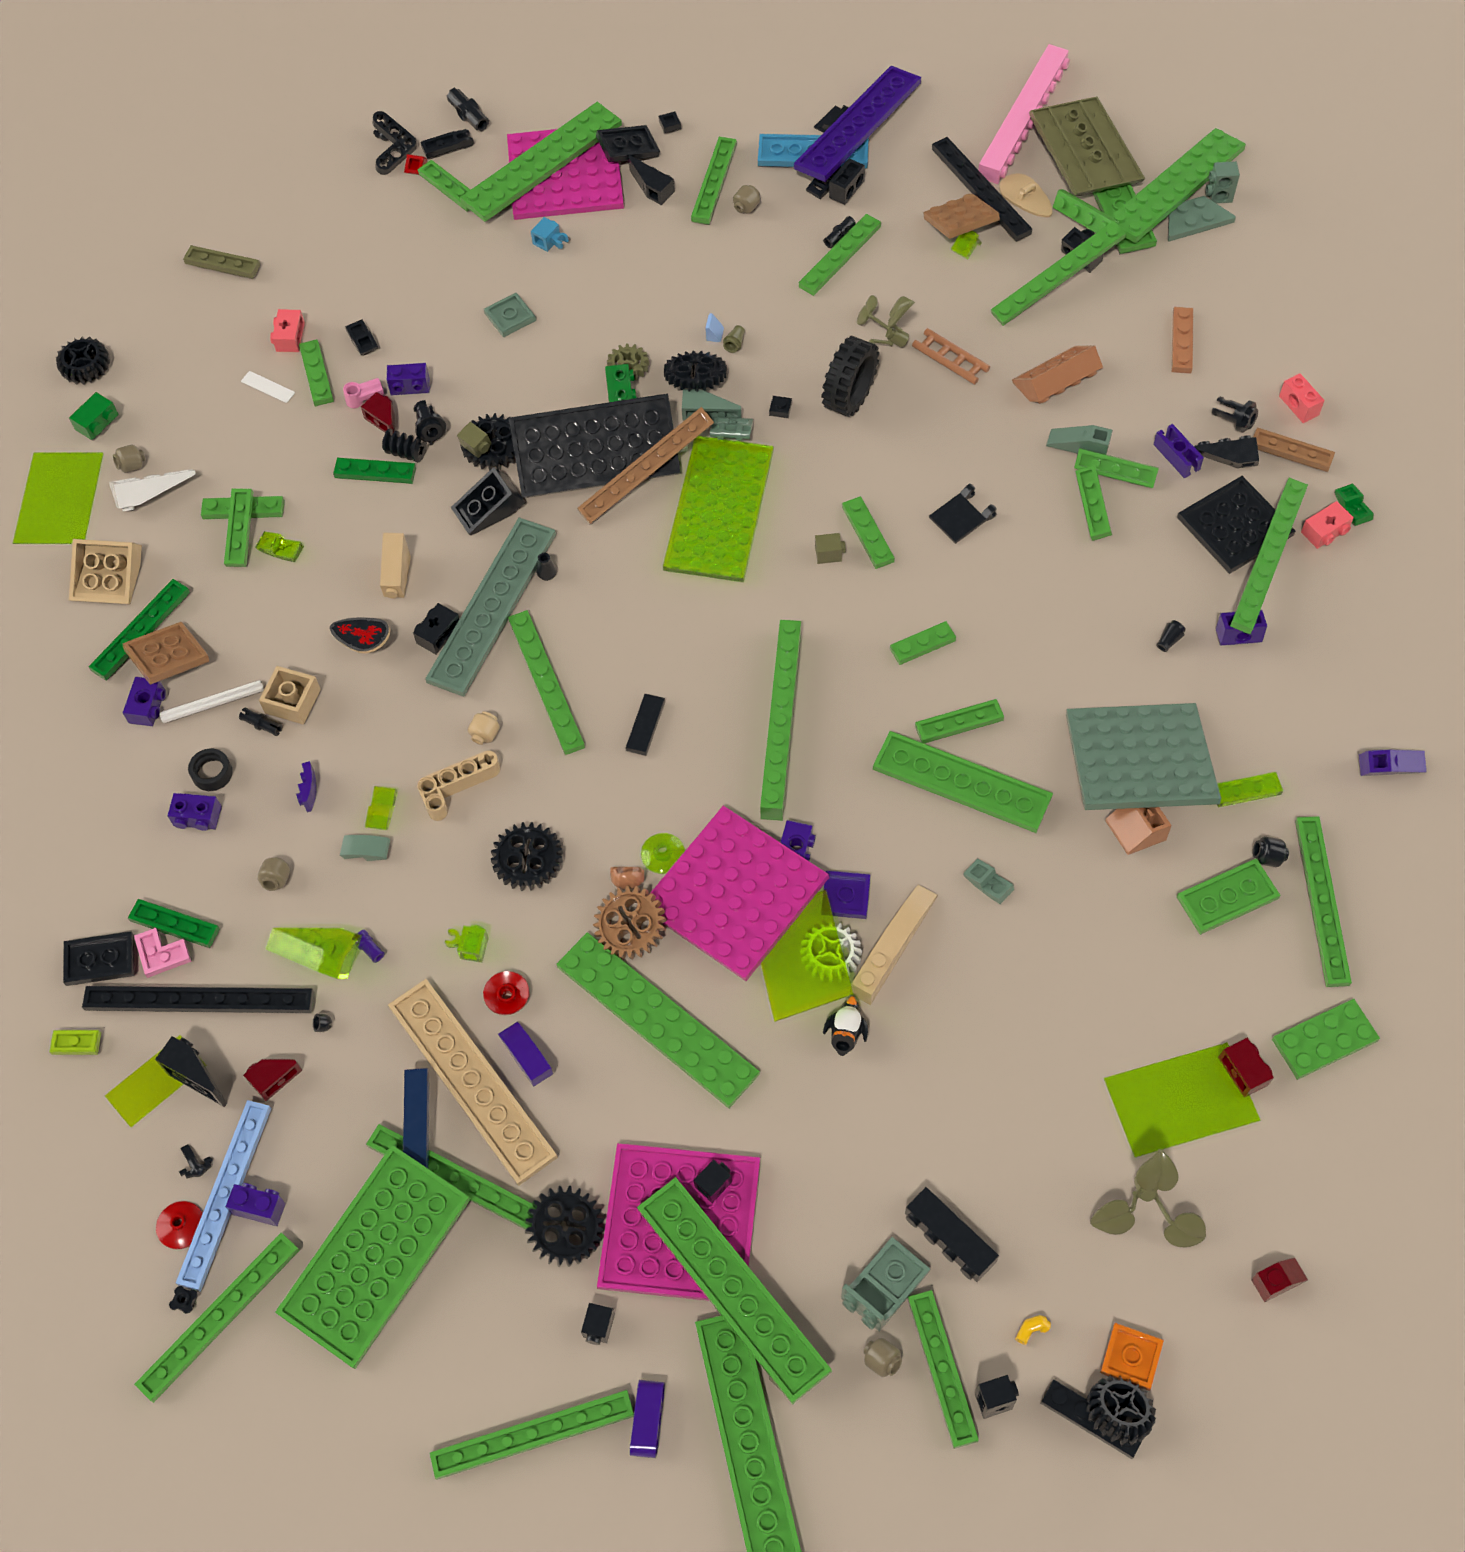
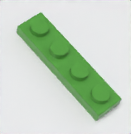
M433 160L428 161L418 169V173L422 178L468 212L470 210L461 203L460 197L471 189Z
M1058 190L1053 208L1093 232L1097 233L1112 221L1118 224L1119 221L1066 190Z
M318 339L300 343L299 347L315 407L334 402Z
M1079 448L1074 466L1075 469H1082L1095 465L1099 475L1150 488L1154 487L1159 467Z
M1092 465L1076 470L1092 541L1111 536L1112 531L1096 466Z
M231 488L224 557L226 567H246L254 493L252 489Z
M283 496L253 497L251 518L283 517ZM203 498L201 508L202 519H228L230 498Z
M859 496L843 502L842 508L875 569L894 563L895 558L862 497Z
M997 699L915 722V728L921 743L925 744L1004 721V715Z

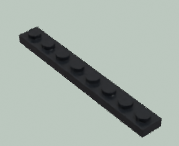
M948 137L932 144V150L969 191L999 213L1000 220L998 222L1016 242L1032 234L1031 226Z

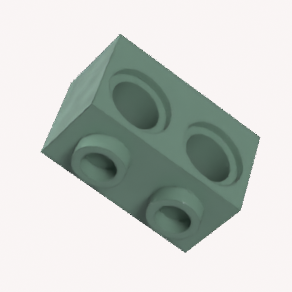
M1237 161L1214 163L1213 170L1209 172L1206 196H1209V199L1216 204L1233 203L1240 177Z

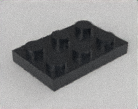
M647 125L603 129L596 132V138L608 162L626 161L629 156L636 159L659 156L660 150Z
M132 931L64 941L63 983L65 986L134 976V934Z

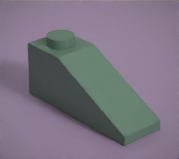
M692 389L690 392L683 390V421L701 407L712 420L714 417L742 418L740 405L704 390H699L698 392L695 389Z

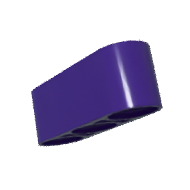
M639 1380L630 1456L656 1458L665 1382Z

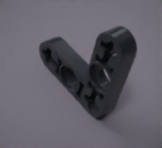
M377 111L373 114L372 124L393 143L376 159V171L386 175L404 161L407 154L414 152L416 149V138L387 113ZM396 129L399 131V134L392 135L389 131ZM397 151L401 156L393 157L391 153Z

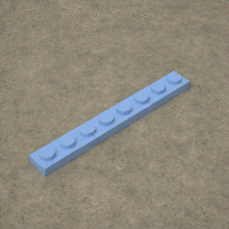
M247 1100L176 1280L178 1286L201 1292L231 1215L225 1207L233 1185L242 1186L271 1111L269 1105Z

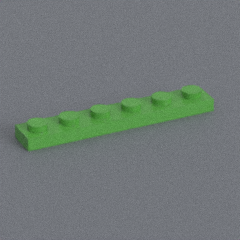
M718 137L691 215V222L710 224L737 145L736 139Z
M865 214L799 281V288L814 296L881 228V221Z
M930 1290L909 1296L910 1309L953 1449L976 1443L979 1439L933 1292Z

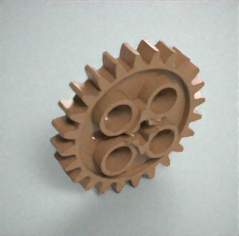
M626 886L625 892L617 888L618 895L615 896L610 892L611 899L609 901L604 898L602 899L605 906H597L601 914L594 915L599 920V922L593 924L596 929H599L594 934L597 937H601L598 943L605 945L603 949H609L612 955L615 954L617 956L619 954L621 959H625L626 955H628L633 960L636 953L642 958L643 950L651 953L649 946H658L655 942L656 938L663 939L659 931H666V928L661 923L666 922L667 919L660 915L664 914L665 910L659 908L662 903L659 900H655L656 896L653 893L649 894V891L645 888L640 891V888L635 886L633 892L629 886ZM637 903V908L630 912V906ZM620 907L623 908L625 914L631 919L632 925L641 935L639 939L634 930L628 926L629 923L620 912ZM619 916L618 922L611 925L612 918ZM649 921L648 927L641 930L642 923ZM626 934H630V939L623 943V937Z

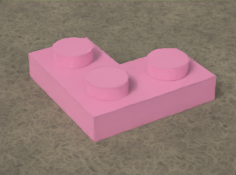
M156 928L134 935L147 978L192 962L184 939L163 946Z

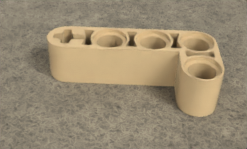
M484 751L422 777L417 783V788L430 818L434 821H440L447 816L448 809L444 798L496 777L500 773L497 755L492 751ZM435 806H440L438 809H433Z

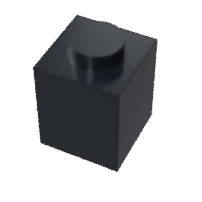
M713 1159L693 1180L694 1187L713 1203L732 1183L730 1175L732 1172L724 1163L718 1164Z
M593 1303L588 1304L581 1334L583 1338H586V1342L594 1345L608 1342L615 1316L613 1308Z

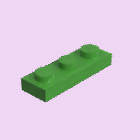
M947 621L891 644L890 650L899 665H902L955 642L956 636Z

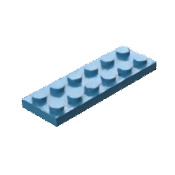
M760 134L758 166L794 167V162L821 135ZM869 137L849 157L865 165V168L868 166Z

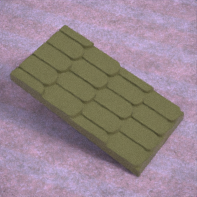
M1098 96L1030 110L1029 115L1039 135L1041 134L1048 151L1052 154L1062 176L1065 177L1071 192L1075 196L1118 188L1128 184L1132 185L1145 180L1143 173Z

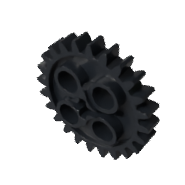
M685 351V355L678 353L677 357L672 356L671 360H667V363L664 364V377L669 385L674 384V388L679 386L680 390L688 388V392L692 389L698 392L701 388L706 391V387L713 389L714 385L720 386V382H724V378H727V365L725 361H722V357L717 358V354L710 355V352L703 354V351L699 353L692 351L689 354Z
M494 413L491 418L488 414H486L485 419L478 416V422L471 420L474 425L488 434L491 445L486 453L477 458L460 444L464 458L467 457L468 463L473 462L474 467L480 464L482 470L485 466H488L489 471L493 466H496L498 470L500 465L507 467L508 461L513 464L515 452L509 417L505 419L504 414H502L498 418L496 413Z
M522 822L521 828H517L514 824L513 831L505 829L506 836L498 835L500 842L493 843L496 849L491 850L493 857L490 859L492 865H494L492 866L494 873L497 872L499 880L503 879L504 885L511 882L512 889L519 885L521 891L524 890L525 886H528L530 891H532L535 884L540 889L542 881L549 884V876L556 878L554 870H561L558 863H563V858L560 856L563 854V850L560 848V840H556V833L551 834L549 827L543 831L541 823L537 828H534L533 822L530 823L529 827H526L525 823ZM531 839L530 845H529V852H530V854L527 855V850H528L527 843H528V840ZM517 843H522L520 847H513ZM539 845L544 846L542 849H535ZM527 857V862H526L527 869H526V873H523L524 867H525L524 858ZM513 863L519 864L516 867H509ZM535 865L541 866L538 869H531Z
M559 1186L557 1193L549 1188L548 1197L541 1193L539 1196L541 1202L533 1201L532 1205L535 1209H529L527 1212L532 1218L525 1220V1223L531 1225V1227L525 1229V1234H532L527 1243L535 1242L536 1245L532 1252L540 1250V1260L548 1256V1264H551L556 1259L558 1267L566 1260L567 1266L570 1267L572 1259L577 1264H580L581 1255L588 1259L590 1257L588 1250L592 1252L597 1250L594 1243L602 1241L597 1234L604 1232V1229L598 1227V1225L602 1224L604 1219L597 1218V1215L602 1210H594L593 1208L597 1201L594 1200L590 1203L587 1201L589 1193L582 1197L580 1196V1188L576 1193H572L571 1186L568 1187L566 1192H563L562 1187ZM548 1208H557L560 1211V1216L556 1218L551 1217L548 1213ZM575 1210L581 1211L584 1215V1220H575L572 1212ZM546 1221L555 1225L545 1226L543 1222ZM562 1221L566 1222V1226H568L567 1231H563ZM583 1226L586 1228V1230L583 1231L575 1227ZM548 1231L554 1232L557 1236V1241H547L545 1233ZM573 1234L578 1235L581 1239V1244H571L569 1236Z

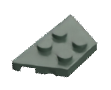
M1205 196L1184 201L1168 215L1167 240L1170 242L1235 223L1236 216Z

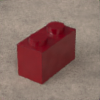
M1248 1037L1225 1048L1218 1057L1244 1098L1267 1087L1274 1079L1270 1066L1264 1063L1259 1055L1258 1048L1250 1042Z

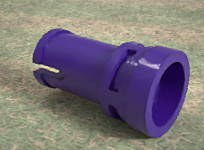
M366 930L359 931L353 937L352 943L359 950H363L373 963L379 962L384 957L385 952L372 941V937L369 936Z

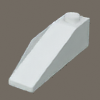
M189 469L165 473L163 476L149 475L144 477V479L135 477L109 482L117 508L129 511L134 510L136 505L148 501L196 473L195 470Z

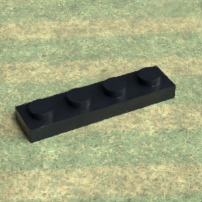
M1053 1379L1040 1404L1130 1459L1134 1458L1142 1441L1140 1443L1136 1441L1132 1446L1126 1442L1121 1446L1117 1439L1111 1443L1109 1436L1105 1435L1102 1437V1431L1094 1429L1095 1422L1088 1421L1089 1413L1085 1411L1087 1399Z

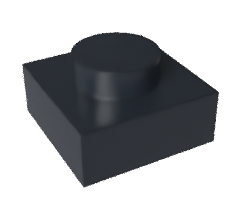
M675 111L658 116L664 133L681 129V122Z
M773 396L769 416L789 419L792 398Z

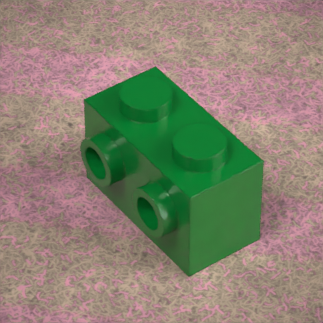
M628 364L605 366L609 402L636 398V391L631 389L630 382L634 381L633 369L629 370Z
M95 392L69 417V420L77 432L93 440L119 414L112 401Z

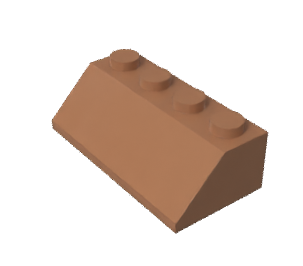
M1095 345L1073 346L1017 376L1012 381L1030 402H1038L1040 404L1048 401L1049 396L1053 394L1063 393L1066 387L1081 383L1082 378L1096 375L1097 370L1103 368Z

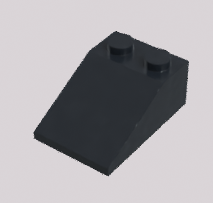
M493 467L452 505L451 509L467 533L473 535L511 516L525 501L509 478Z
M171 1036L155 1058L157 1063L168 1076L225 1107L227 1103L206 1066L199 1058V1052L192 1048L193 1044L185 1038L181 1037L178 1040Z

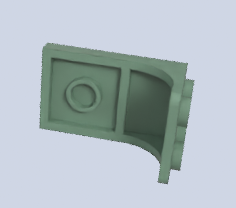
M891 1237L861 1274L849 1286L845 1284L842 1287V1304L850 1312L854 1313L856 1311L863 1317L861 1319L868 1328L872 1330L876 1328L880 1332L927 1276L930 1268Z

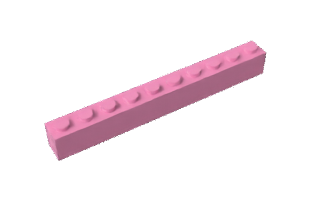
M1048 44L979 163L978 170L989 182L999 184L1001 178H1005L1008 166L1013 164L1015 154L1020 152L1022 142L1026 141L1029 129L1034 127L1029 112L1033 109L1043 108V105L1048 103L1050 93H1053L1055 90L1056 82L1061 80L1063 70L1068 68L1070 62L1068 58L1069 50Z

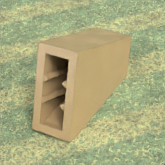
M383 533L380 587L383 596L392 599L397 597L404 598L411 556L404 533Z

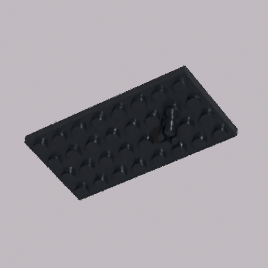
M668 393L509 417L522 498L605 486L674 430ZM678 453L647 479L681 474Z

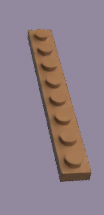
M702 407L699 408L581 504L577 510L589 524L593 523L713 425V420Z

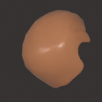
M641 867L610 868L612 883L622 890H625L626 886H629L631 889H634L635 886L639 887L644 881V869Z

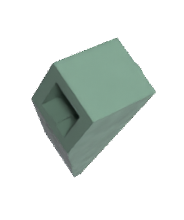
M1095 425L1054 428L1050 431L1046 446L1077 454L1079 448L1107 454L1113 430Z

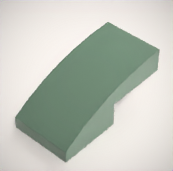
M344 835L340 856L344 859L363 857L367 861L386 860L390 839L372 835Z
M978 858L963 873L964 877L976 888L998 904H1001L1015 890L1012 883L996 874L995 868Z

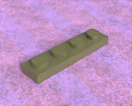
M190 245L183 258L184 263L251 279H254L261 266L257 259Z

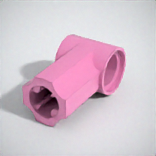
M379 378L360 384L349 382L343 387L345 402L350 408L360 407L363 401L368 400L376 392L381 395L384 394Z

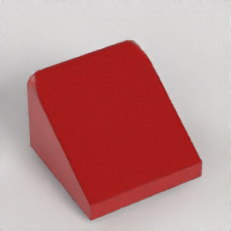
M407 154L404 173L419 175L418 169L427 163V159L424 156Z

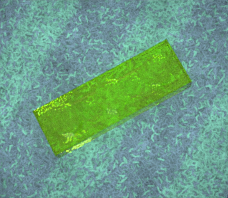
M1272 772L1218 783L1221 801L1217 806L1219 808L1282 795L1283 788L1277 773Z

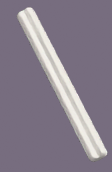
M260 680L160 712V718L163 723L262 692L264 686Z

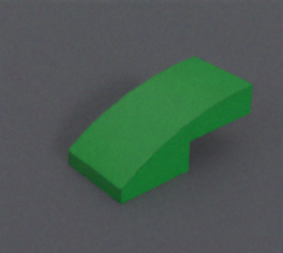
M1353 483L1335 489L1334 493L1339 504L1354 517L1352 520L1354 526L1373 520L1374 513L1363 502L1364 495Z

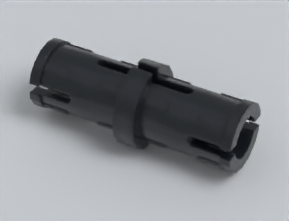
M847 216L839 225L834 226L833 231L823 240L825 246L833 248L856 224L855 220L851 216Z
M245 707L242 709L245 714L242 712L239 714V720L253 725L259 731L264 730L274 736L280 734L276 730L282 731L283 725L269 719L263 713L258 714Z

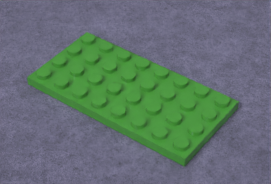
M391 1145L275 1313L350 1367L356 1369L471 1198Z

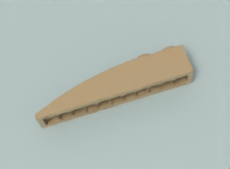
M920 885L916 886L896 913L851 983V995L869 1005L872 1004L938 897L937 894Z

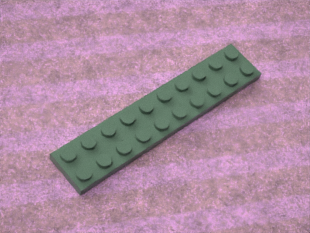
M520 517L517 519L426 676V683L463 697L466 695L505 626L508 617L513 612L537 569L538 555L547 552L556 536L554 529Z

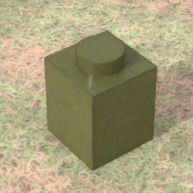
M471 421L457 434L460 444L477 458L486 453L490 448L491 441L488 434Z
M840 533L815 535L817 564L842 562V553H846L845 541L840 539Z

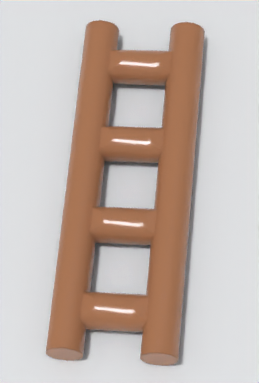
M926 328L924 331V335L927 338L922 343L914 340L912 343V347L974 385L979 380L975 375L980 370L987 373L990 369V365L929 328ZM934 341L943 346L938 352L929 348ZM949 351L958 355L953 362L944 357ZM965 360L974 365L969 371L960 367Z

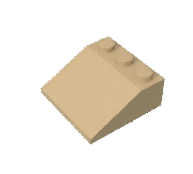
M73 539L69 601L130 604L140 569L142 545L132 542Z

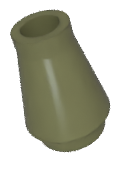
M736 325L723 339V347L726 351L735 353L741 349L745 329L742 326Z

